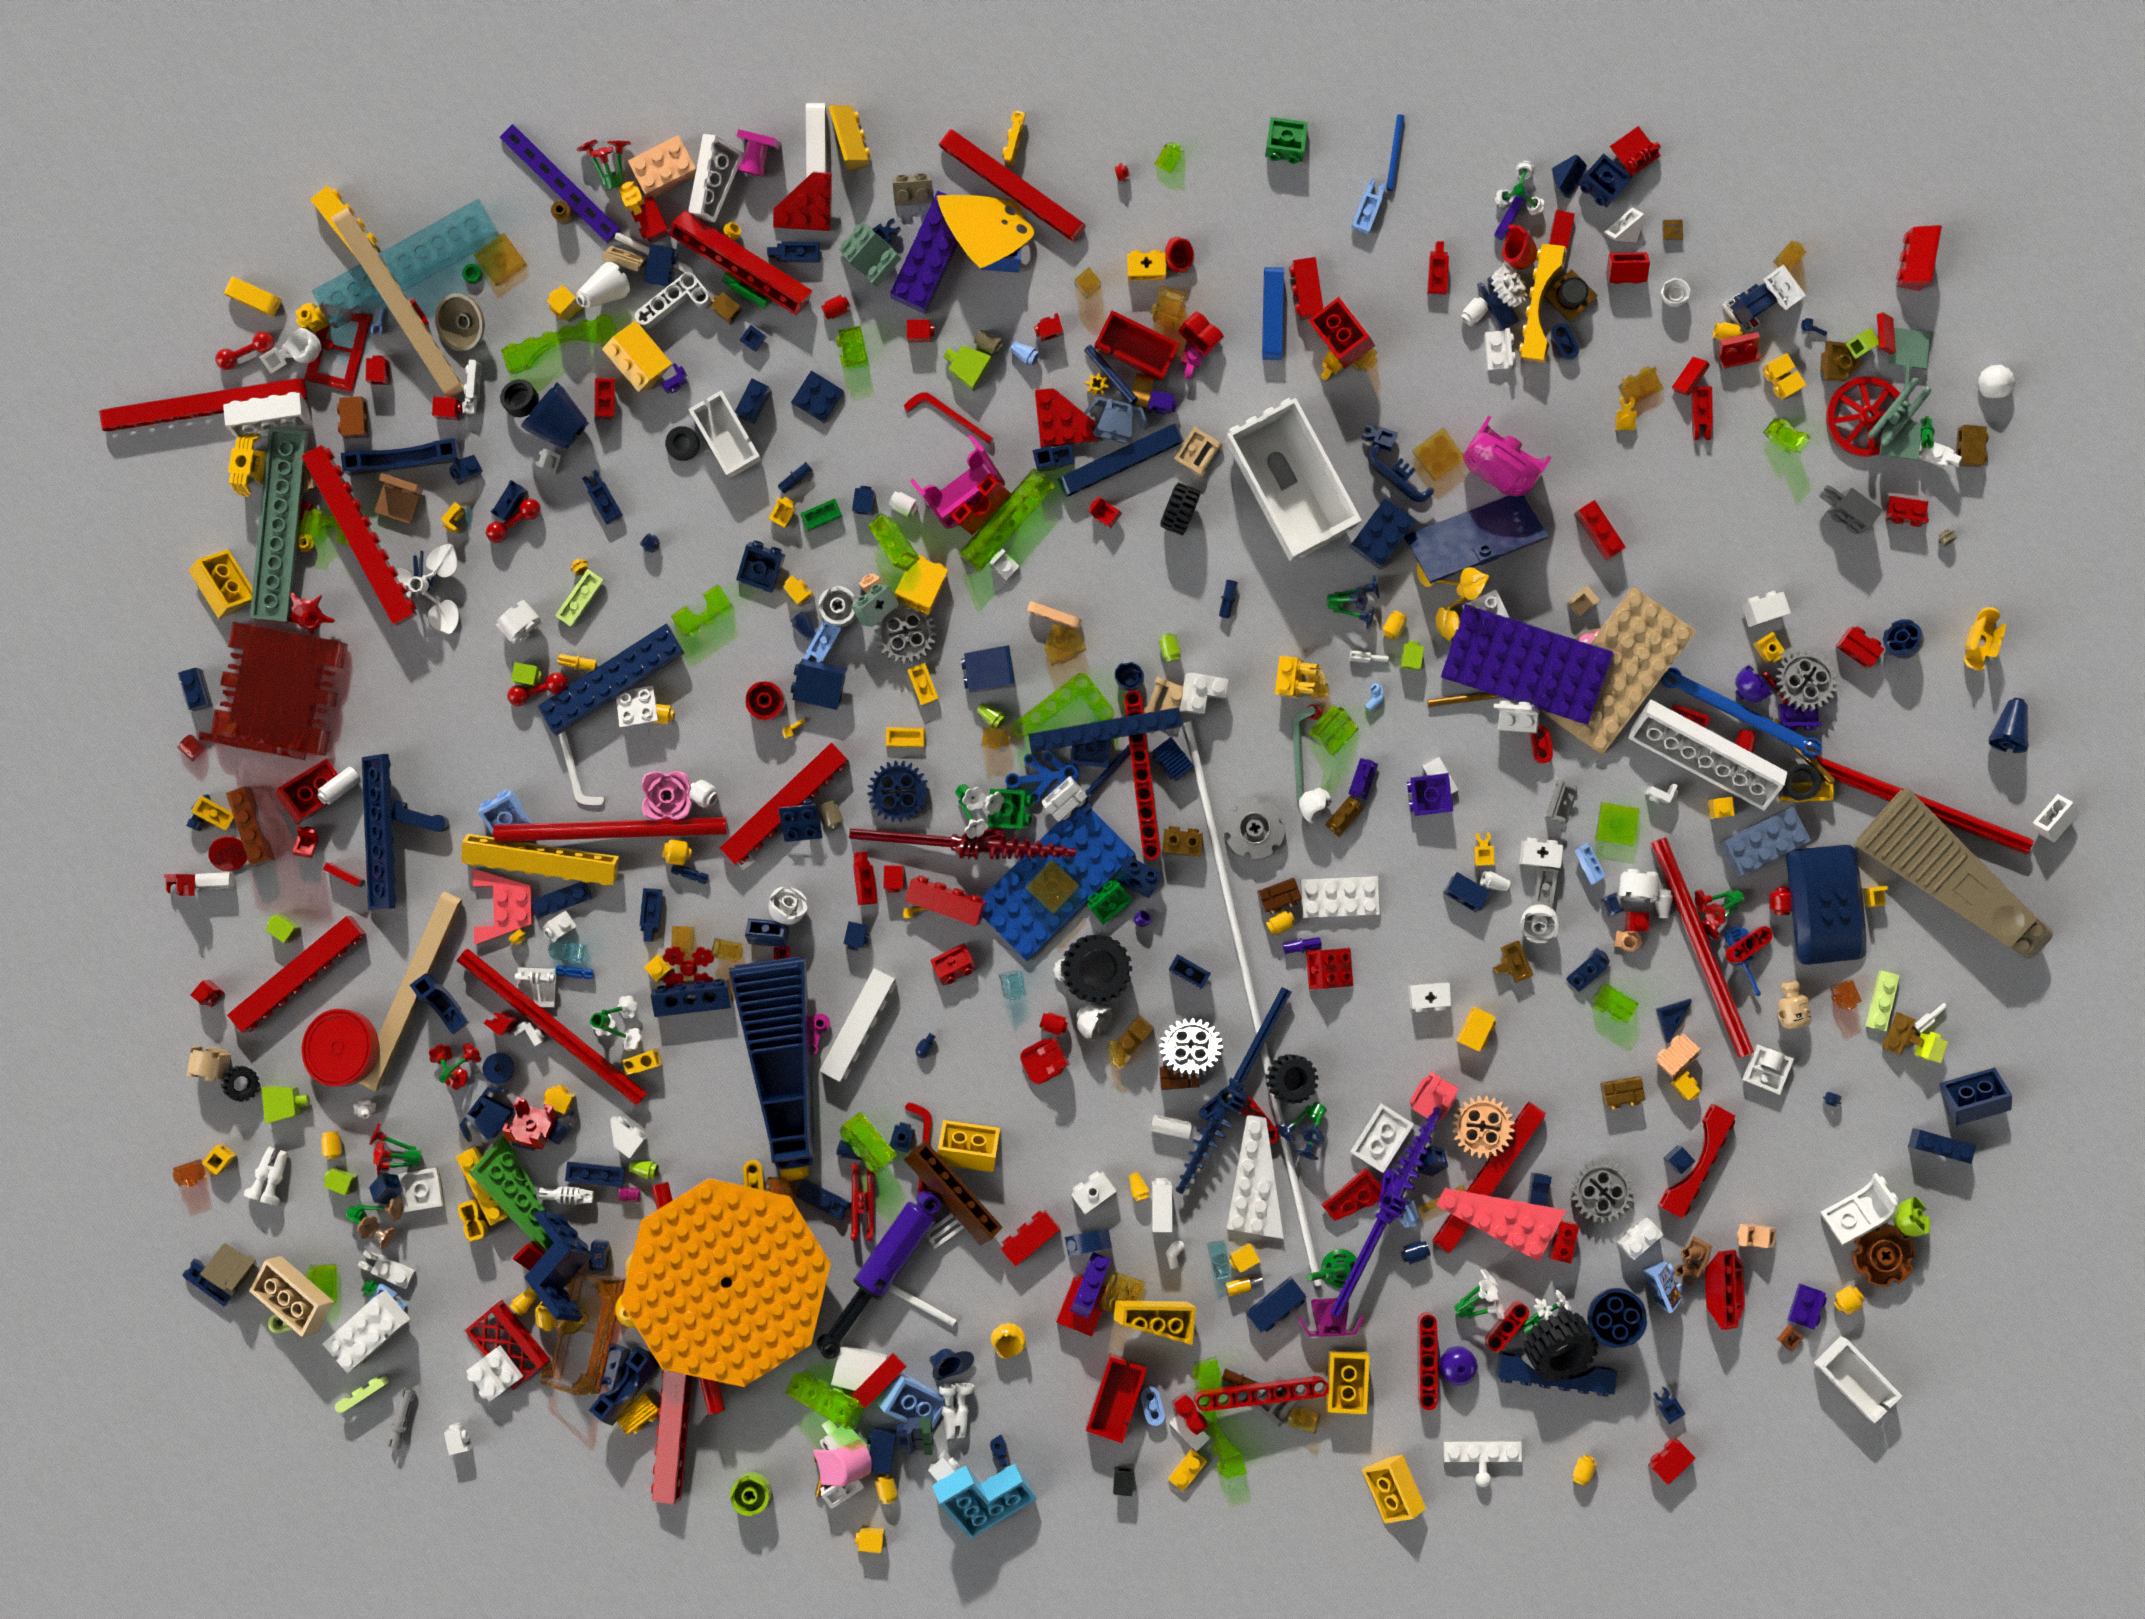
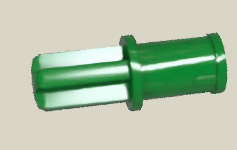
M1925 416V418L1920 420V423H1922L1920 429L1921 446L1926 449V443H1928V449L1934 446L1933 436L1935 429L1932 425V419L1929 416Z

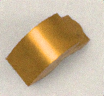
M1138 1015L1115 1045L1130 1057L1154 1027L1141 1015Z

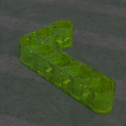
M1079 673L1015 721L1012 731L1017 738L1027 737L1028 734L1032 733L1079 696L1082 697L1100 721L1112 719L1114 711L1089 676ZM1078 678H1085L1087 685L1085 687H1078L1076 681ZM1063 690H1070L1072 696L1069 699L1062 698L1061 692ZM1096 693L1099 699L1097 702L1092 703L1088 700V695ZM1054 701L1057 707L1055 710L1049 711L1046 708V703ZM1108 708L1111 714L1109 717L1103 718L1099 714L1100 710ZM1037 712L1041 714L1042 718L1039 722L1035 723L1031 720V715ZM1019 724L1025 725L1026 732L1018 734L1015 731L1016 726Z

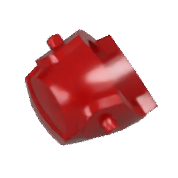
M1509 225V232L1502 249V257L1513 269H1524L1532 265L1536 260L1538 251L1536 244L1524 228L1519 225Z

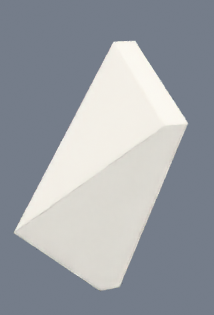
M1631 208L1606 229L1604 234L1615 241L1637 243L1645 215Z

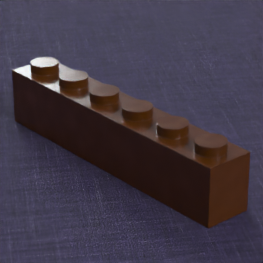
M926 1141L915 1147L904 1159L980 1245L992 1240L1003 1228Z

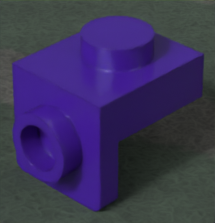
M676 363L673 364L677 375L661 383L667 394L670 392L671 394L676 393L681 389L682 385L687 383L684 378L687 376L682 366L678 367Z

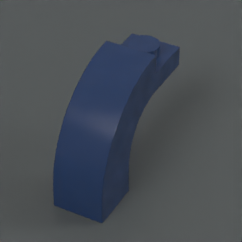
M425 973L410 984L419 1000L426 1002L436 1011L451 1034L457 1033L469 1024V1021L460 1010L461 1007L434 977Z

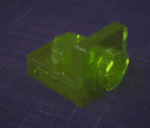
M1175 142L1166 143L1155 165L1171 174L1180 157L1184 154V151L1181 150L1182 147Z

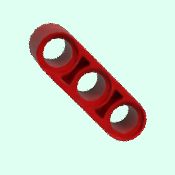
M1516 1301L1504 1312L1505 1318L1503 1320L1499 1319L1485 1337V1344L1490 1350L1499 1352L1507 1345L1529 1316L1527 1306L1522 1302ZM1517 1307H1523L1524 1309L1523 1314L1520 1316L1515 1315ZM1505 1322H1511V1329L1508 1331H1503V1324ZM1498 1337V1345L1491 1346V1339Z

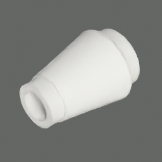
M1484 871L1480 879V886L1490 890L1508 891L1510 880L1492 871Z
M1671 890L1658 891V901L1655 902L1658 918H1669L1673 899Z

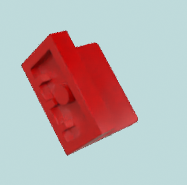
M1350 948L1306 951L1309 989L1353 986Z

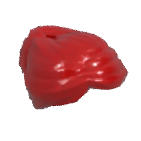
M1178 236L1168 240L1165 248L1166 264L1175 272H1187L1194 263L1195 258L1190 241Z

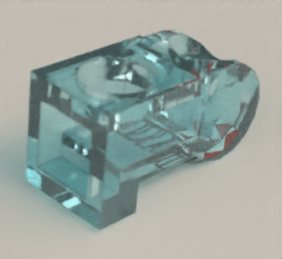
M1224 1240L1207 1243L1215 1279L1231 1277Z

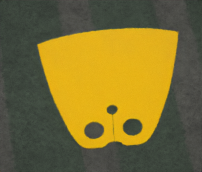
M975 195L937 196L941 212L950 230L966 254L980 269L1010 255L1027 243L1034 235L1031 224L1024 220L1022 216L1023 211L1020 206L1013 201ZM1012 206L1016 210V214H1007L1005 207ZM1006 220L1008 224L1004 225L1001 221ZM1018 224H1022L1027 228L1025 234L1019 233L1016 230Z

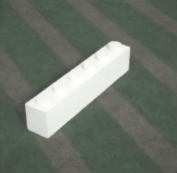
M876 968L873 969L827 1055L820 1072L839 1082L842 1079H847L851 1071L849 1069L851 1062H856L860 1054L858 1051L860 1045H865L869 1038L867 1034L869 1028H874L878 1021L876 1017L878 1011H883L888 1002L885 1000L887 994H892L897 985L894 983L895 978Z

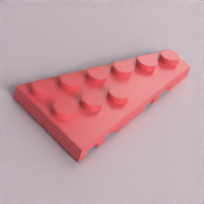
M1444 1188L1435 1204L1538 1262L1567 1211Z

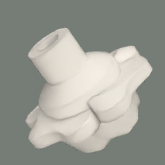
M368 1099L359 1100L358 1104L353 1105L354 1114H358L363 1119L369 1118L372 1113L376 1112V1103Z

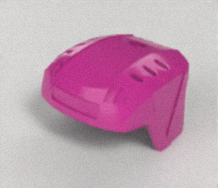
M1488 415L1462 455L1463 462L1472 474H1475L1502 494L1515 497L1523 496L1532 490L1552 457L1548 455L1545 458L1538 459L1520 449L1522 443L1512 436L1503 438L1489 427L1488 423L1492 417Z

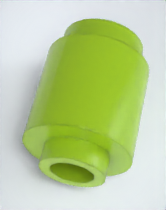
M1172 633L1162 635L1158 643L1163 659H1166L1167 663L1181 659L1180 654L1182 652L1177 636H1172Z

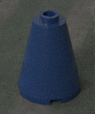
M2013 698L2007 702L1989 736L1990 746L2004 752L2007 749H2012L2013 753L2027 751L2029 746L2028 704L2024 699Z

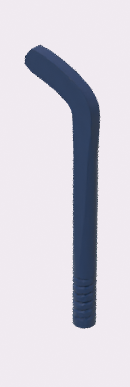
M1136 735L1133 741L1141 742L1142 738ZM1129 745L1125 747L1108 768L1086 790L1087 798L1082 805V809L1086 814L1093 811L1090 797L1130 754Z

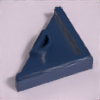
M1691 999L1656 1008L1666 1043L1671 1042L1688 1006L1692 1002Z

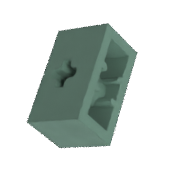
M876 584L870 588L867 594L859 597L851 607L861 625L873 627L896 608L899 603L889 586Z

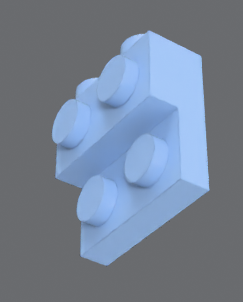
M505 789L496 795V799L492 801L487 799L480 804L481 807L478 814L492 835L493 825L532 824L522 808L523 804L513 790L507 791Z

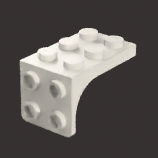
M1877 1173L1872 1175V1180L1864 1188L1821 1211V1216L1842 1247L1897 1216L1899 1200L1893 1192L1890 1193L1887 1189L1888 1184L1882 1176L1879 1177Z

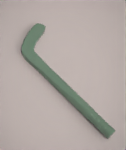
M1314 706L1301 710L1292 719L1297 802H1299L1304 794L1301 722L1317 713V709Z

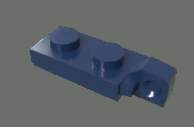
M820 242L777 243V247H767V256L769 258H777V261L820 263Z
M643 888L639 926H641L640 931H645V942H653L654 932L658 933L660 928L663 899L662 889Z

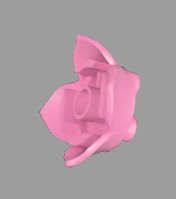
M654 771L644 775L642 790L646 797L642 803V810L646 818L652 820H662L664 818L679 820L689 814L691 808V800L689 798L691 783L687 774L680 771H673L669 774ZM664 792H671L672 798L670 800L667 799L665 801Z

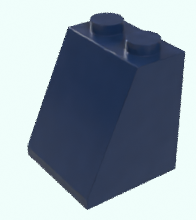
M1009 645L964 653L961 664L962 670H966L967 677H963L964 687L969 689V693L1015 687Z

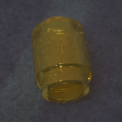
M1118 1040L1108 1042L1109 1047H1107L1110 1065H1114V1068L1125 1067V1063L1129 1062L1128 1055L1115 1045Z

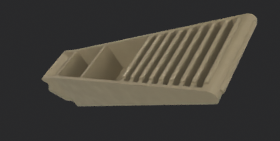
M1907 786L1904 790H1900L1859 835L1857 842L1854 844L2025 958L2035 957L2053 937V930L2030 911Z

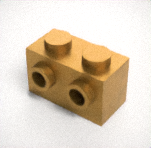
M1169 826L1168 829H1164L1162 853L1200 857L1203 833H1199V829L1188 828L1186 832L1180 831V827Z

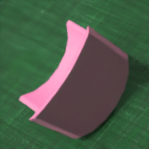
M860 1439L836 1450L813 1451L818 1463L822 1485L845 1486L868 1476L871 1472V1457L865 1444Z

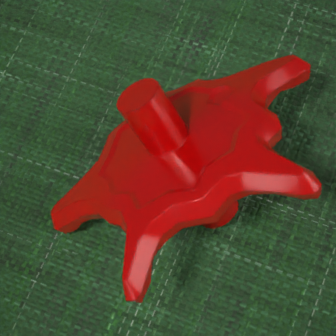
M290 593L294 604L291 606L292 615L289 616L290 622H295L300 627H304L310 634H314V629L320 628L321 623L335 622L333 618L323 614L318 606L322 595L310 601L306 598L299 599L294 593Z

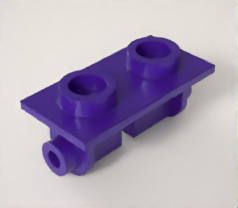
M1360 758L1348 794L1364 800L1367 799L1378 767L1377 763L1369 759Z

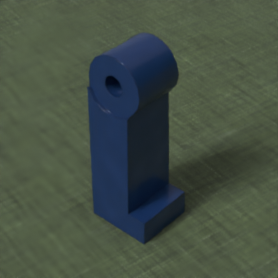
M395 800L391 813L392 819L437 832H443L448 828L449 821L445 816H431L406 809V802Z
M1531 1172L1528 1203L1546 1206L1551 1176Z

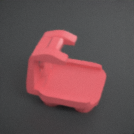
M1431 1071L1428 1077L1420 1081L1410 1098V1106L1426 1118L1432 1114L1434 1107H1438L1442 1111L1437 1122L1442 1121L1453 1105L1459 1087L1453 1083L1450 1084Z

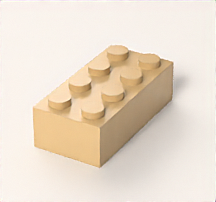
M282 1256L264 1261L249 1290L301 1337L318 1333L334 1303L332 1299Z

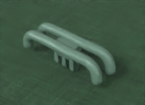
M1913 378L1872 430L1869 431L1868 437L1873 439L1888 421L1895 425L1881 441V447L1886 448L1931 393V388L1925 387L1911 406L1908 401H1905L1918 385V378Z

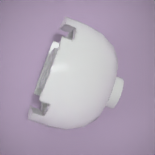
M784 887L777 888L769 899L768 910L770 916L774 921L786 924V926L793 925L799 922L805 915L808 908L806 904L807 899L802 892L791 887L790 890L784 889Z
M1535 904L1523 912L1520 920V931L1531 942L1546 943L1553 936L1555 938L1558 934V916L1549 906Z
M1090 1003L1084 1008H1080L1076 1016L1078 1018L1077 1027L1080 1033L1092 1042L1100 1039L1101 1035L1099 1033L1102 1029L1106 1031L1113 1015V1012L1110 1011L1112 1008L1102 1003Z

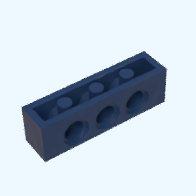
M715 979L712 982L706 983L704 981H697L689 985L679 983L673 987L662 985L657 986L651 993L654 1017L731 1008L733 1002L730 982L724 979ZM713 992L715 996L709 997L706 993ZM693 994L696 998L689 999L687 995ZM668 997H675L677 1001L672 1002Z

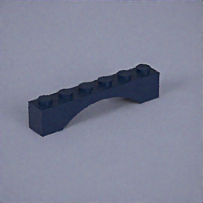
M455 438L401 449L359 450L341 453L342 471L349 476L453 463L462 459L460 442Z
M1499 1352L1496 1376L1504 1383H1512L1513 1380L1520 1381V1384L1525 1386H1531L1534 1383L1546 1389L1556 1386L1561 1391L1577 1389L1578 1393L1589 1394V1391L1597 1392L1598 1396L1608 1397L1609 1394L1615 1395L1617 1371L1614 1368L1593 1366L1576 1376L1569 1375V1379L1566 1380L1561 1377L1560 1381H1554V1379L1547 1381L1545 1378H1540L1535 1369L1525 1363L1519 1355Z

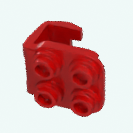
M1057 1037L1050 1040L1043 1039L1025 1048L1020 1054V1060L1030 1080L1035 1084H1041L1061 1074L1065 1067L1071 1065L1069 1060L1066 1059Z

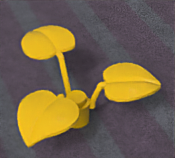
M1417 562V576L1420 583L1425 587L1433 586L1434 583L1430 584ZM1468 567L1462 571L1460 581L1443 579L1436 581L1437 583L1458 585L1456 589L1457 594L1461 596L1460 599L1449 605L1447 609L1441 607L1436 613L1437 629L1447 641H1452L1456 629L1458 630L1460 626L1459 616L1452 608L1464 600L1477 599L1483 592L1489 575L1475 568Z

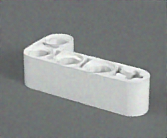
M684 273L638 309L635 313V320L643 329H649L689 297L699 308H707L711 303V297L694 274ZM687 280H694V284L691 287L685 286ZM672 292H679V296L677 298H670ZM699 295H706L704 301H697V297ZM663 303L664 308L662 310H655L657 304ZM645 316L648 320L644 321L642 317Z

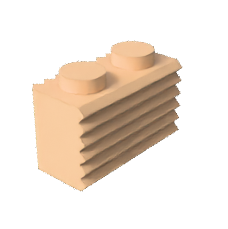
M1684 1033L1681 1036L1677 1035L1671 1041V1046L1667 1050H1661L1656 1059L1658 1066L1674 1080L1702 1053L1701 1049Z

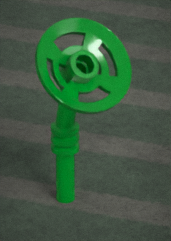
M1333 1250L1324 1257L1321 1270L1308 1273L1306 1279L1308 1281L1322 1279L1333 1287L1343 1288L1345 1283H1336L1334 1281L1346 1280L1351 1271L1349 1264L1352 1261L1355 1264L1357 1258L1348 1250ZM1339 1254H1343V1255H1346L1347 1257H1346V1258H1344V1257H1338V1258H1335V1259H1334L1333 1256L1339 1255ZM1328 1262L1332 1264L1331 1267L1326 1268Z

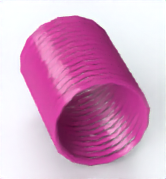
M620 1187L619 1201L639 1202L640 1188Z

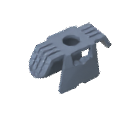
M1097 397L1084 412L1087 415L1095 405L1103 407L1093 435L1096 437L1126 443L1127 437L1132 436V415H1136L1141 429L1147 428L1143 409L1132 404Z

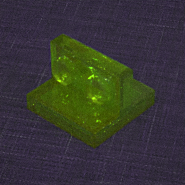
M1333 705L1308 734L1323 745L1327 752L1334 757L1359 728L1346 710Z

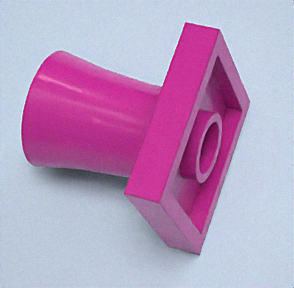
M738 129L736 137L747 142L745 154L738 170L764 177L768 147L780 150L781 142L772 137Z

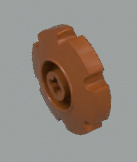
M1883 1224L1854 1240L1857 1250L1851 1252L1852 1263L1857 1273L1866 1274L1865 1280L1881 1287H1889L1892 1280L1899 1284L1911 1274L1914 1267L1910 1265V1261L1916 1258L1915 1246L1910 1237H1902V1232L1898 1227Z

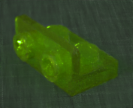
M309 1264V1269L306 1270V1278L332 1299L334 1303H337V1264Z

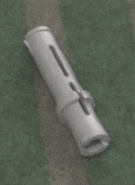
M403 1388L394 1424L391 1425L392 1432L388 1446L391 1448L400 1449L415 1394L413 1389Z

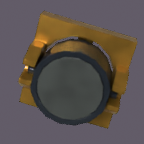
M1570 269L1544 295V298L1571 323L1598 295Z

